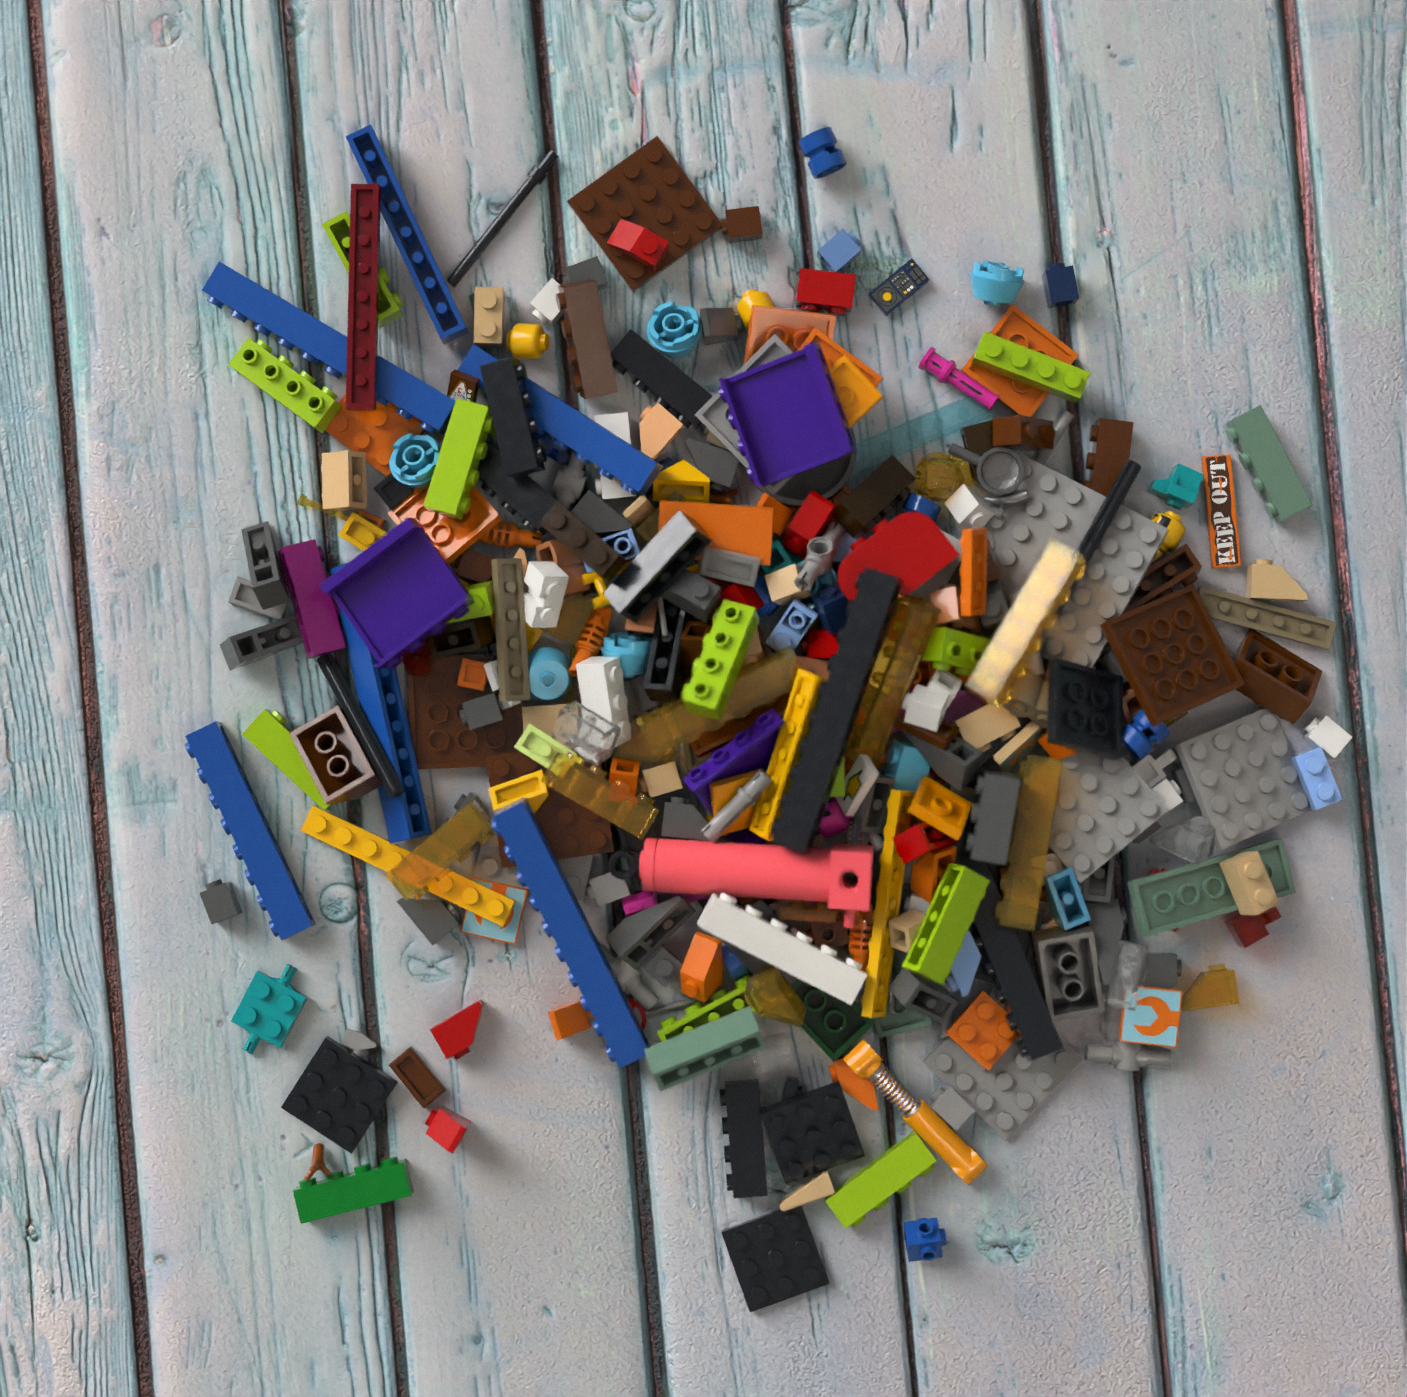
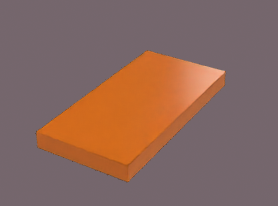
M671 500L660 501L658 532L680 510L696 520L712 541L707 546L760 557V565H771L774 508ZM704 550L695 558V560L702 561Z

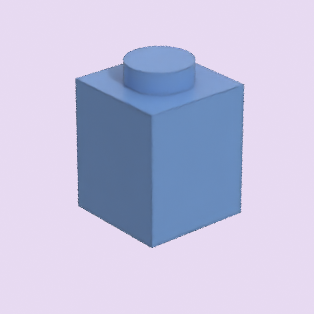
M842 229L818 250L817 257L830 272L840 273L860 255L862 249L859 246L861 242L852 232L847 234Z

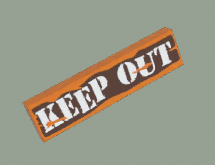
M1231 454L1201 457L1211 569L1241 566Z

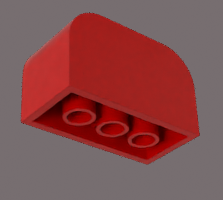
M918 512L903 513L890 522L886 518L872 528L875 534L866 540L862 536L850 545L852 552L843 559L838 570V585L849 602L855 600L858 591L855 588L857 578L860 572L864 573L865 568L868 567L904 580L896 602L898 604L960 554L931 518Z

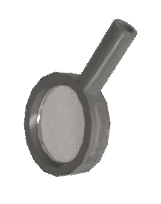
M952 443L949 448V454L977 466L978 481L982 488L990 494L998 496L1008 495L1017 490L1023 482L1025 474L1024 463L1020 456L1012 449L1005 447L992 448L985 452L983 456H980L955 443Z

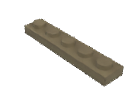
M497 558L491 560L500 701L530 700L522 559Z
M1199 586L1198 594L1211 619L1325 650L1330 649L1337 622L1204 586Z

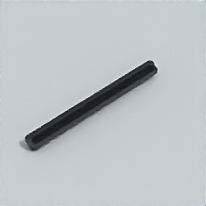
M1128 459L1123 465L1047 602L1046 608L1050 611L1060 614L1141 470V466L1137 462Z
M331 653L321 655L317 659V663L386 793L390 798L399 797L404 792V788Z

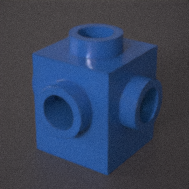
M920 1218L915 1221L903 1222L909 1262L930 1261L935 1258H942V1246L947 1245L945 1229H939L937 1218Z

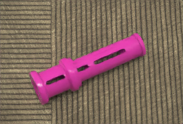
M931 347L926 352L918 366L919 369H926L938 377L940 383L945 384L948 382L965 395L988 408L989 411L992 410L1000 397L998 394L996 395L978 381L956 368L957 364H955V361L946 360L936 353L935 348ZM934 361L935 363H937L938 365H940L942 368H941V369L938 368V367L935 366L932 362ZM963 381L972 386L973 388H975L976 390H978L979 392H981L982 395H979L969 387L965 386L963 384Z

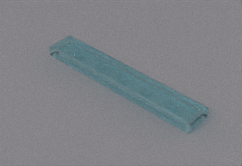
M967 396L856 443L858 452L851 477L882 464L891 455L895 458L958 432L963 427L995 416L994 410L992 408L989 411L988 408Z

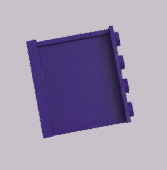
M812 342L804 345L803 349L732 377L719 379L721 383L719 387L721 399L724 403H728L731 412L728 414L730 425L734 430L737 429L740 438L737 441L738 448L742 456L747 458L750 466L747 467L749 479L752 483H756L757 487L771 485L858 452L820 343Z
M410 517L319 585L325 594L332 595L377 660L378 663L375 664L377 669L387 668L391 670L403 661L401 657L408 651L414 653L425 645L424 639L431 634L434 637L447 628L446 623L452 618L457 620L470 611L468 606L474 603L470 594L419 521Z
M773 708L759 716L755 723L746 730L739 732L731 742L723 748L716 750L708 760L692 769L689 775L683 779L712 816L713 810L709 783L761 768L767 773L780 727L785 723ZM749 828L727 834L734 843L765 844L768 841L749 831Z

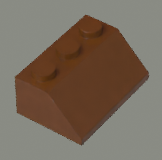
M1251 629L1248 630L1232 657L1245 685L1236 690L1252 699L1256 704L1262 705L1293 725L1311 705L1322 670Z
M339 705L289 733L326 805L361 798L382 785Z

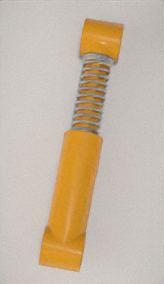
M864 1039L843 1058L861 1079L867 1078L869 1082H873L876 1089H880V1092H883V1096H887V1099H890V1103L894 1102L893 1105L897 1106V1110H900V1113H904L903 1120L943 1158L968 1186L989 1166L923 1099L918 1100V1098H915V1095H912V1092L908 1091V1088H905V1085L898 1081V1078L891 1074L887 1067H884L881 1056Z

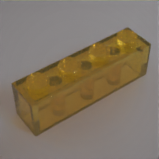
M570 751L567 752L566 756L557 752L541 782L643 840L660 811L652 806L654 800L642 793H639L637 797L628 792L631 788L630 786L618 779L614 783L606 780L605 776L607 773L594 765L591 766L590 770L581 765L583 759Z
M476 800L471 801L387 872L385 876L406 901L412 897L418 900L430 890L426 886L434 878L439 882L451 872L448 868L449 865L455 860L460 864L473 853L470 848L475 843L479 842L482 846L495 835L491 831L493 829L491 825L492 819Z

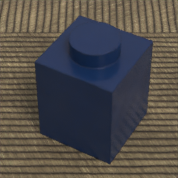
M1057 263L1048 266L1049 270H1045L1042 275L1048 308L1076 303L1079 299L1073 265L1065 267V263Z
M838 586L826 587L819 594L811 597L823 629L829 634L834 635L842 627L845 628L849 618L846 616L849 600Z

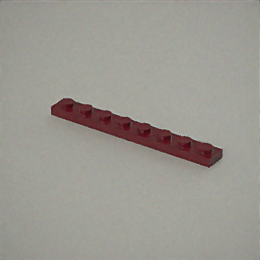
M351 184L346 409L348 411H376L381 186L379 184Z

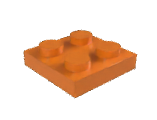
M983 990L979 991L944 1032L987 1071L990 1070L1018 1037L1015 1030L1010 1031L1007 1025L1005 1015L1008 1013Z

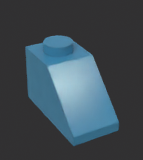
M1072 867L1045 877L1046 897L1056 925L1064 930H1068L1091 920Z

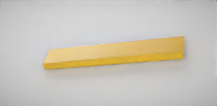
M798 669L783 718L785 723L780 727L767 769V774L771 777L773 783L760 794L749 831L766 840H773L774 835H771L772 826L775 820L781 817L783 808L780 807L784 793L786 791L789 792L793 782L790 780V774L793 766L799 762L801 756L799 748L803 738L807 737L810 727L808 724L812 711L816 708L818 692L825 679L805 669Z

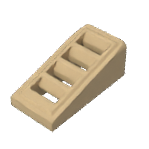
M641 495L623 511V515L635 528L639 529L656 514L657 510L644 495Z
M825 1170L818 1173L779 1201L781 1211L784 1212L833 1195L835 1191L828 1171Z

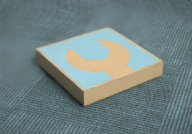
M1031 721L993 756L998 771L1009 773L1040 745L1037 740L1043 733L1042 727Z

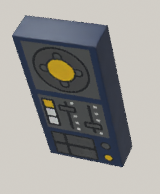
M910 259L871 291L868 296L883 314L888 316L928 283L930 279L915 261Z

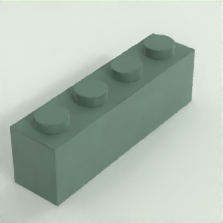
M1261 405L1226 423L1228 428L1225 430L1231 444H1236L1241 453L1238 455L1244 469H1249L1253 476L1251 480L1255 491L1264 497L1266 501L1264 508L1271 519H1275L1278 523L1313 505Z
M749 1006L690 1031L683 1032L671 1039L657 1043L644 1049L652 1075L660 1091H663L763 1050L767 1046L752 1009Z

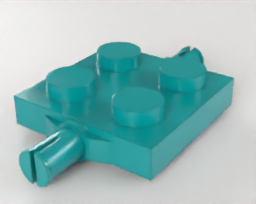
M287 964L280 978L270 977L261 971L256 972L231 1022L241 1026L250 1034L242 1050L253 1054L260 1040L268 1041L279 1048L283 1047L308 999L307 996L296 991L290 984L297 971L296 967Z

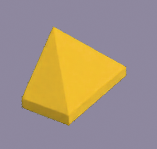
M684 459L659 472L653 482V501L671 500L709 503L710 478Z
M542 770L488 788L493 811L526 797L535 814L549 795Z

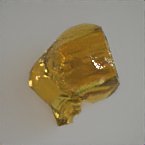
M933 452L920 458L916 465L914 492L932 502L948 500L963 483L969 487L973 484V477L966 461L954 455H947L944 452Z

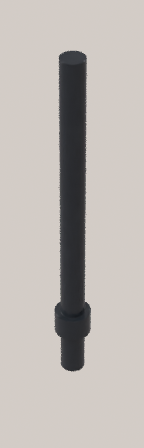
M549 150L541 162L531 168L527 174L529 177L448 277L446 281L454 288L534 187L544 181L547 177L546 172L559 157L555 152Z

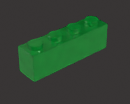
M398 1156L382 1160V1165L371 1168L370 1163L354 1167L355 1172L344 1174L343 1170L332 1172L330 1176H327V1179L317 1182L315 1177L310 1178L309 1181L305 1179L299 1181L300 1186L293 1190L300 1223L303 1224L411 1196L414 1193L406 1159L398 1160Z

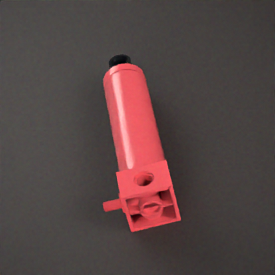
M646 838L641 852L627 847L617 850L609 859L608 868L611 875L617 879H628L631 876L640 877L642 879V889L647 892L712 895V893H715L719 896L724 892L732 897L828 902V908L844 909L843 926L845 928H854L855 911H869L872 901L874 845L834 843L832 848L812 847L810 854H804L781 845L713 843L711 841ZM619 857L629 859L631 862L629 870H623L618 866L617 860ZM845 873H855L858 877V880H848L845 877Z

